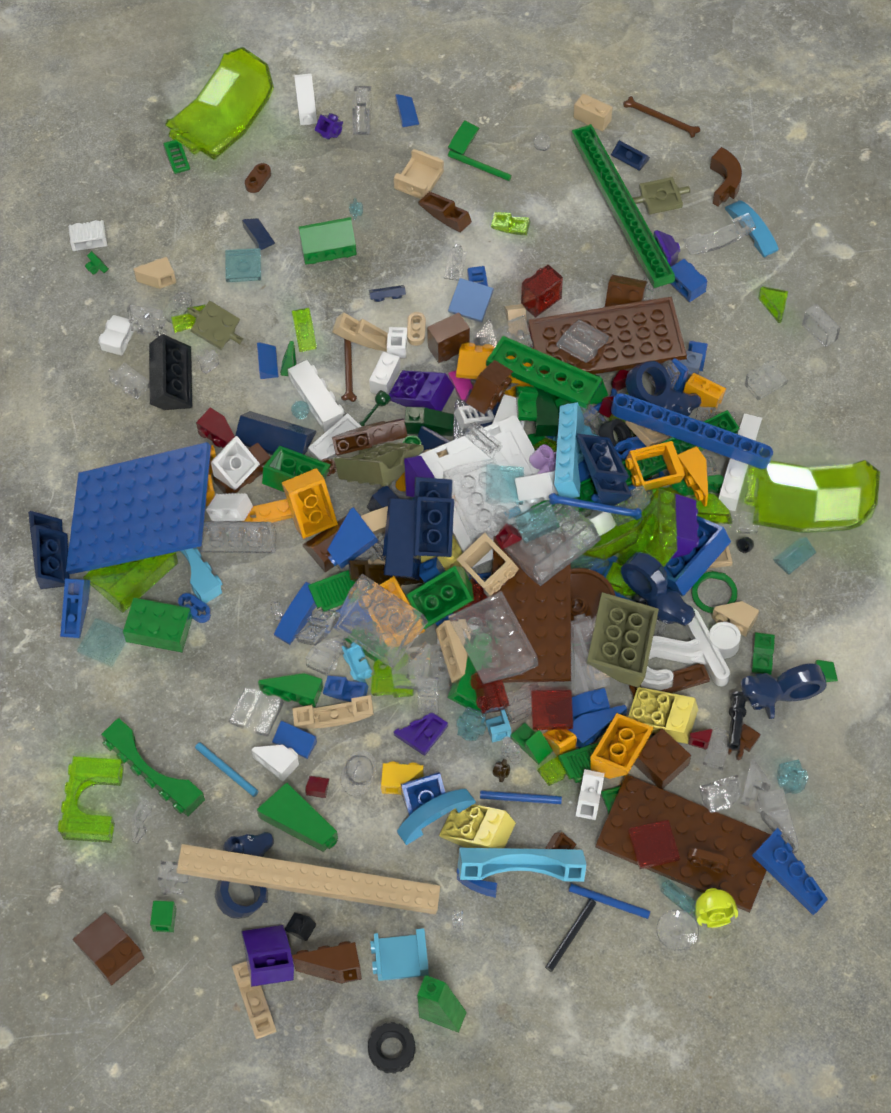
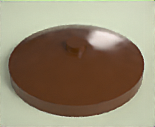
M571 569V644L591 641L601 593L616 596L610 582L598 572L590 569Z

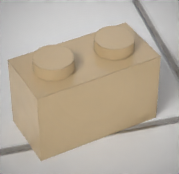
M582 94L574 104V119L587 125L592 124L594 128L604 131L612 119V106Z

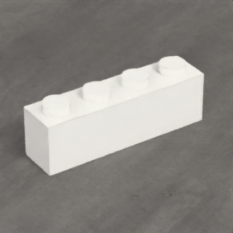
M308 360L288 369L289 380L323 431H328L343 418L345 413L340 404L337 405L334 394L331 391L328 392L323 378L318 377L315 366L310 365Z

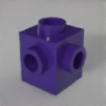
M329 113V115L320 114L314 131L320 133L326 139L337 138L342 132L343 121L339 120V117L332 113Z

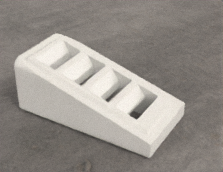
M470 405L457 407L454 413L461 429L494 421V415L489 410L487 417L481 412V417H479L478 410Z

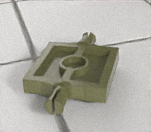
M673 177L640 183L641 196L632 198L635 204L644 203L650 215L682 208L683 202L680 196L681 194L690 193V187L679 188L675 184Z
M209 300L205 308L200 312L192 306L188 309L187 313L196 318L190 332L218 349L222 350L230 339L239 345L244 338L235 334V328L240 319Z

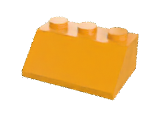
M616 713L591 756V771L605 773L604 777L608 779L627 775L654 727Z

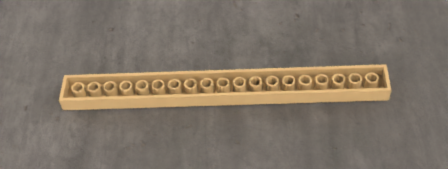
M185 844L181 845L177 867L178 874L435 915L438 910L440 886Z

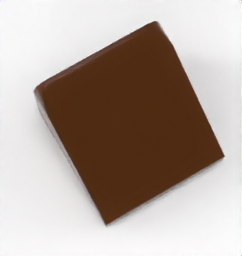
M563 832L554 833L545 849L573 850L577 844Z

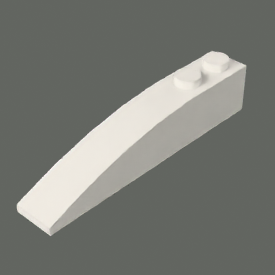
M744 413L738 435L756 441L762 418ZM730 458L717 507L736 511L748 464Z

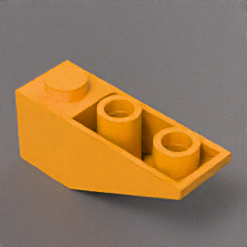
M696 446L678 454V458L685 473L686 485L692 488L696 499L701 501L705 507L708 502L706 458Z

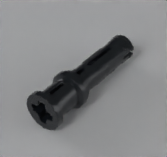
M735 691L730 694L732 702L728 713L731 716L727 747L731 750L740 749L742 722L747 713L745 703L748 701V697L741 691Z

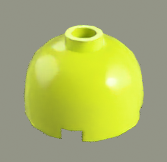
M710 888L697 899L695 915L699 925L702 926V923L707 924V927L714 928L731 923L730 918L735 916L736 919L738 917V909L735 900L728 892Z

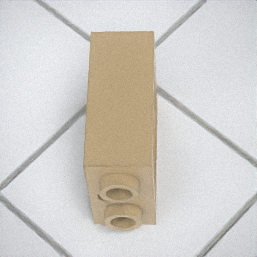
M486 533L479 537L456 559L490 596L497 592L519 570L515 563ZM493 548L505 563L484 582L472 567Z

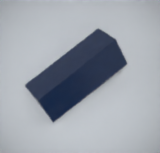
M249 411L240 415L235 436L248 447L258 443L270 455H273L279 446L305 455L316 434V430Z
M577 433V441L602 503L615 506L631 498L632 494L626 484L629 475L610 438Z
M415 477L414 555L452 557L453 480Z
M390 498L382 556L386 557L384 575L420 581L421 556L414 555V500Z
M29 511L35 577L40 589L64 587L65 578L70 579V574L66 572L68 535L63 532L62 519Z

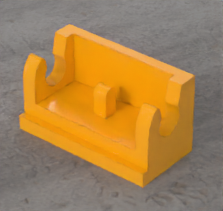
M693 373L686 382L683 392L698 394L702 401L700 406L715 413L718 404H721L726 388Z

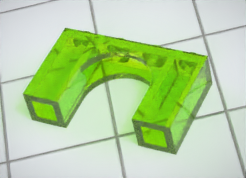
M658 488L643 508L642 517L637 520V531L652 535L649 544L642 553L654 557L665 567L677 551L676 498L674 493Z
M73 756L72 763L68 765L69 782L65 783L64 789L66 799L62 801L61 805L63 816L62 820L58 822V832H60L63 840L112 843L115 827L112 816L83 813L78 809V800L87 788L94 785L121 786L124 772L121 759Z

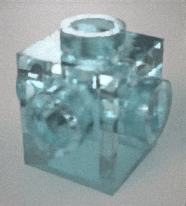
M468 707L463 712V715L458 718L456 727L459 728L457 735L462 736L467 741H476L480 735L483 736L487 727L484 724L487 713Z
M799 759L779 764L777 771L779 787H783L785 794L802 792L808 781V774L805 769H802Z

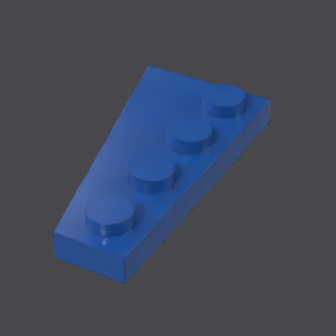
M777 828L752 856L814 915L828 899L814 878L808 876L804 869V864L801 860H797L792 853L793 848L781 837L782 832Z

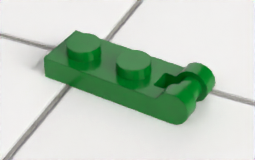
M722 475L707 476L708 492L719 494L724 477ZM685 480L670 486L671 498L675 494L684 497L694 495V491L686 485Z

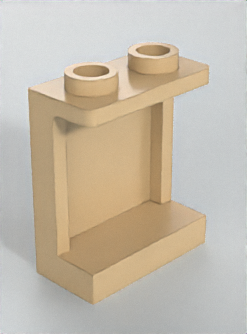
M413 149L411 152L412 157L402 173H396L394 177V189L422 199L429 191H432L443 174L444 161L423 151Z

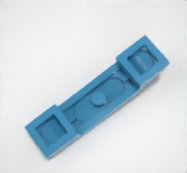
M739 200L725 207V210L734 221L738 220L755 241L754 246L763 257L779 250L774 237L764 221L748 204Z
M467 789L454 790L437 796L415 810L401 824L397 833L405 845H408L424 835L421 831L422 828L453 809L460 813L475 804L476 801Z

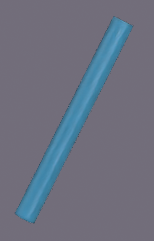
M201 742L195 746L196 750L251 796L255 797L259 791Z

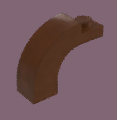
M723 147L711 157L710 169L720 174L725 180L714 192L712 204L717 207L722 202H726L729 197L735 199L740 189L742 177L739 161L731 152Z

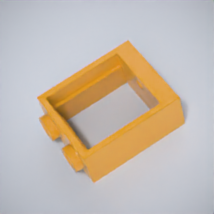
M672 441L632 450L625 460L626 467L632 474V483L634 487H637L638 493L680 483L685 475ZM663 455L670 476L644 482L637 461Z

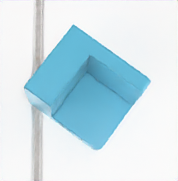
M502 709L500 716L486 720V726L492 743L508 739L511 735V727L505 709Z

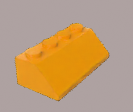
M474 343L462 344L459 350L456 378L477 379L479 374L488 367L486 366V360L495 347L490 344L483 346L475 345ZM508 356V357H507L508 359H511V360H512V359H515L514 356ZM530 363L523 364L526 367L532 366ZM512 376L510 377L512 379L511 383L529 385L528 383L518 380Z

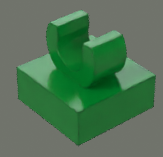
M91 251L87 255L91 261L85 267L93 275L99 270L103 273L109 270L94 252Z

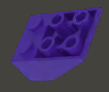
M402 370L388 395L391 398L390 401L405 407H424L442 411L455 387L446 373Z
M283 925L241 931L251 987L294 980V964Z

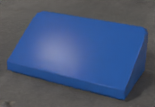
M395 94L402 127L419 125L412 97Z
M258 342L260 379L278 378L276 346Z
M281 721L272 743L284 745L287 749L292 748L298 755L308 759L317 744L316 736Z

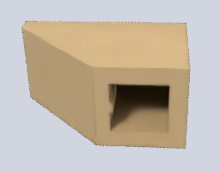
M167 257L133 268L136 281L159 289L176 283L174 271Z
M740 601L716 606L713 610L712 619L716 623L729 622L734 624L739 629L740 634L746 637L758 618L759 610Z

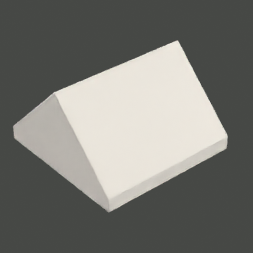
M237 436L211 461L214 477L234 490L260 465Z

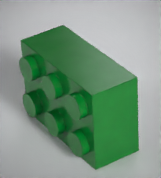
M133 598L123 630L125 641L183 653L193 619L191 610L187 607Z

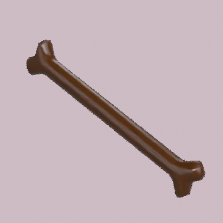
M630 96L627 101L623 102L625 108H634L688 132L691 138L700 132L699 126H690L635 102L633 96Z
M344 339L346 392L341 396V399L343 401L350 400L355 402L357 396L353 393L351 341Z

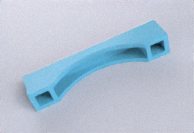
M578 402L560 406L554 485L559 496L568 498L580 497L581 483L576 435L584 431L585 418Z
M191 548L180 551L191 566L190 584L195 596L206 604L222 594L221 585L223 584L220 578L211 573L212 569L208 562L201 560L202 556L198 549Z
M459 848L458 856L460 880H482L488 876L507 871H532L546 874L562 881L584 882L587 865L583 850Z

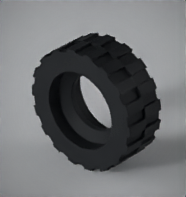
M395 1022L384 1023L371 1033V1037L368 1040V1054L372 1064L378 1070H382L384 1073L396 1074L399 1071H404L406 1067L408 1068L411 1065V1061L414 1060V1054L416 1053L414 1036L407 1027L405 1028L402 1024H396ZM388 1038L398 1039L402 1043L401 1054L396 1058L385 1057L381 1051V1045L384 1040Z

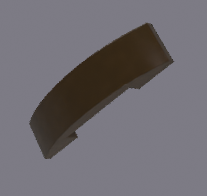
M349 560L348 562L350 580L354 582L380 585L393 577L384 575L385 565L368 564V561ZM395 577L400 585L424 582L421 577L420 581Z

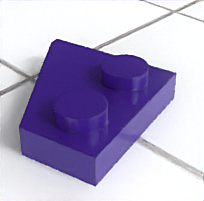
M430 713L420 720L411 722L409 726L401 730L399 728L396 729L393 733L395 737L425 756L447 729L448 722L434 713Z

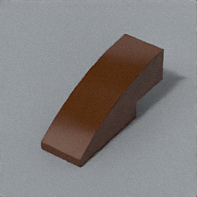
M429 191L418 201L419 205L434 218L460 233L472 223L469 212L456 207L455 202Z

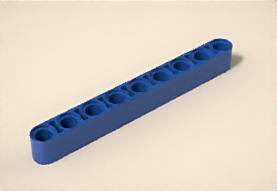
M619 393L613 399L611 412L620 419L760 469L767 468L772 459L773 449L761 442L627 394Z

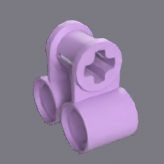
M541 445L529 458L531 465L540 470L537 474L555 471L557 452H553L547 445Z

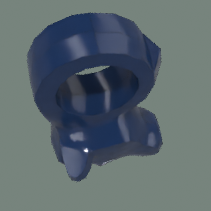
M657 361L636 365L627 374L626 388L629 396L685 416H689L695 408L701 405L702 401L698 394H687L671 389L670 376L666 368ZM644 371L652 375L655 380L656 389L654 395H650L643 386L642 376Z
M636 552L621 567L623 580L636 594L647 601V606L659 609L656 621H661L665 625L678 623L683 626L692 622L695 617L694 609L684 602L677 591L671 588L667 589L668 576L659 561L646 553Z
M813 663L802 664L788 669L777 678L764 673L747 676L741 681L742 692L748 697L753 709L761 710L765 708L769 719L775 718V703L777 701L793 702L807 700L822 693L827 686L822 669L819 665Z
M268 832L258 835L231 836L224 842L223 851L263 857L265 852L273 846L274 839L272 834ZM222 880L217 882L214 893L217 906L223 914L231 918L241 919L249 917L260 909L263 903H268L269 893L266 887L249 885L254 893V902L250 906H240L229 895L228 888L230 882Z

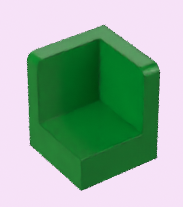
M153 901L150 921L153 932L174 933L177 908L173 901Z

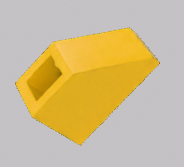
M398 762L383 763L382 794L402 795L401 784L424 777V766L418 763H409L408 765L399 764Z

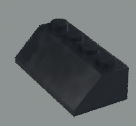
M161 334L149 343L150 405L162 410L190 409L193 407L191 346L164 334Z

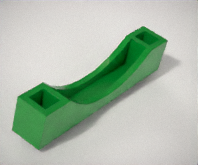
M120 718L116 719L101 734L104 741L102 744L109 751H115L117 758L123 764L127 762L135 775L144 777V782L151 789L155 787L163 800L172 802L173 808L179 814L184 813L188 817L205 801L203 792L191 781L167 777L148 766L137 751L133 730Z

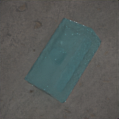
M802 537L773 560L789 575L817 552L807 537Z
M671 880L664 881L661 893L689 916L694 917L696 901Z

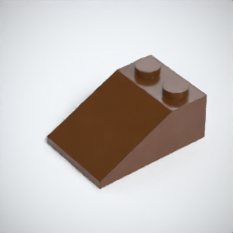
M106 912L72 939L111 986L144 959L140 948Z

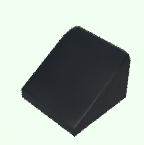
M294 912L284 930L301 940L308 941L316 927V923L309 916Z

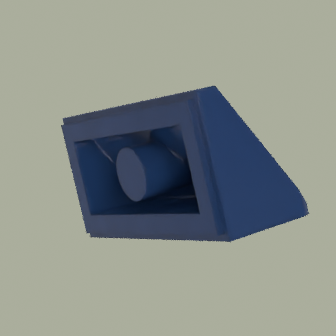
M620 140L611 153V156L638 171L650 159L648 155Z
M258 218L242 220L243 228L259 251L275 244Z
M425 426L420 428L418 438L424 447L423 450L434 449L451 442Z

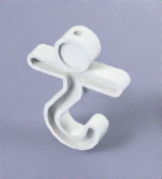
M694 609L695 617L692 622L684 626L691 641L685 642L653 636L649 659L658 657L686 664H704L717 686L722 687L728 684L730 670L724 659L731 658L737 653L741 637L739 629L734 624L729 622L717 623L710 629L709 633L699 612ZM647 666L646 676L641 687L657 691L673 686L674 675L668 669L653 670Z

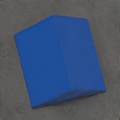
M440 772L401 784V794L409 816L426 802L445 794Z

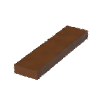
M699 663L673 671V686L660 691L675 693L708 683L710 678L704 664ZM629 685V690L634 700L638 687Z

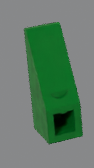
M305 673L258 681L259 689L263 694L267 696L275 695L287 702L295 701L301 706L312 705L316 707L323 690V680L321 678Z

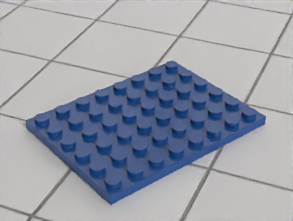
M208 442L79 472L66 572L71 575L201 547L211 445Z

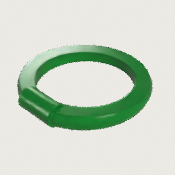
M717 571L704 573L692 586L691 591L694 603L701 610L713 614L714 608L702 603L698 597V587L703 581L713 578L726 582L731 589V599L727 604L735 603L738 596L734 581L726 573Z

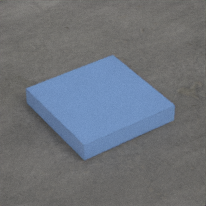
M460 278L448 312L452 314L459 312L462 317L483 322L494 288Z

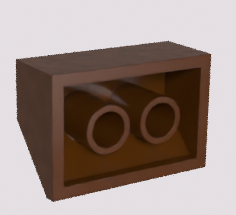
M346 516L337 521L338 525L322 531L303 544L305 550L325 573L334 567L328 558L331 554L327 549Z

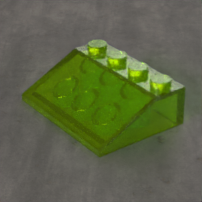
M176 552L90 570L83 579L90 580V585L124 613L131 606L133 598L139 599L178 564Z

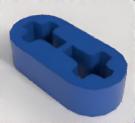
M185 593L178 598L179 606L190 608L192 618L195 621L205 623L210 620L211 611L209 606L194 595ZM184 601H185V602H189V601H190L192 606H190L189 604H186V605L184 606V603H183V602H184ZM197 610H199L200 612H204V610H205V613H206V614H205V615L201 614V615L199 616V613H198Z

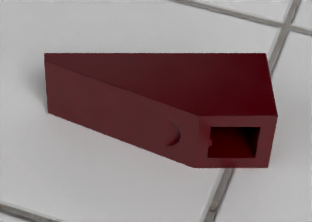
M211 407L196 422L198 434L203 438H208L219 448L222 447L224 449L235 437L225 416Z

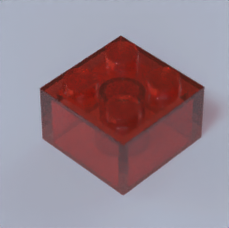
M549 264L544 268L538 269L533 276L526 278L522 283L521 304L536 318L562 299L563 277Z

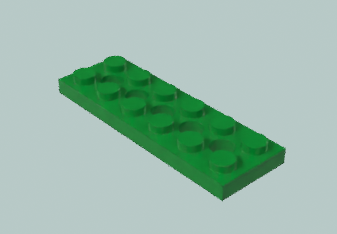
M502 336L486 360V366H489L496 360L513 371L512 377L571 403L578 402L579 406L585 409L590 404L603 380L598 376L505 336ZM508 356H514L515 359H512V360H511V359H508L507 357H508ZM530 363L532 366L526 367L523 364ZM546 370L549 373L542 374L540 371ZM562 377L565 381H558L556 378ZM578 384L581 385L582 388L577 389L573 387V385Z

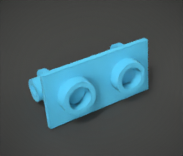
M353 642L350 648L342 646L343 657L351 668V676L356 681L366 683L365 679L372 676V670L367 659L360 662L365 657L361 644Z

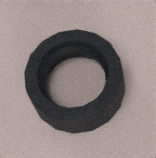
M621 419L605 422L599 431V436L610 438L614 447L617 443L614 439L613 430L617 434L618 442L632 438L630 428ZM626 448L625 450H623V451H621V452L619 451L618 453L621 455V454H623V452H625V451L628 450V449Z

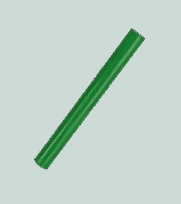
M452 150L448 153L450 158L507 181H510L512 178L511 174Z

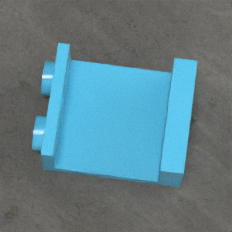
M424 928L416 929V935L379 939L378 933L374 934V941H370L371 954H376V961L372 962L373 974L378 975V981L429 976Z

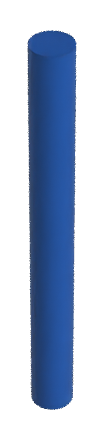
M480 791V799L561 804L562 796Z
M572 883L569 888V892L646 919L649 918L651 912L649 910Z

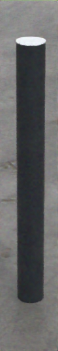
M589 899L545 968L548 971L552 972L594 909L597 904L594 900Z

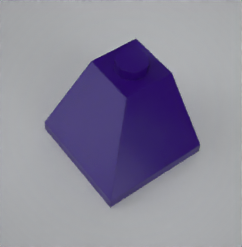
M655 230L653 236L670 267H672L678 260L680 252L679 243L675 242L673 236Z

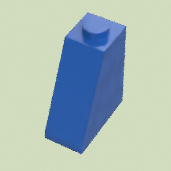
M354 507L350 509L327 549L331 554L328 557L334 566L338 564L341 569L348 565L349 560L353 561L379 541Z

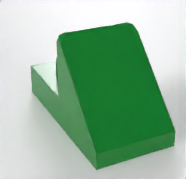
M516 386L518 420L536 421L538 391L532 386Z
M523 723L510 735V738L538 765L553 752L540 730L537 732L533 731L526 723Z

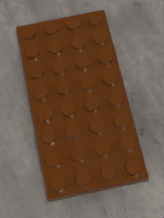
M672 296L529 319V328L535 350L591 374L630 369L650 361H657L661 364L672 362L674 358L678 361L687 359ZM546 370L540 371L542 374L549 373ZM559 377V378H556V379H557V380H563L564 378Z
M571 534L521 535L522 540L504 549L500 548L495 536H493V542L515 563L519 570L497 592L492 594V683L571 681ZM493 549L494 574L505 561Z
M626 775L595 848L701 893H705L710 888L726 891L735 900L737 908L750 913L767 871L752 855L771 834ZM689 849H701L727 857L730 860L728 869L719 873L712 871L709 867L691 865L687 859Z

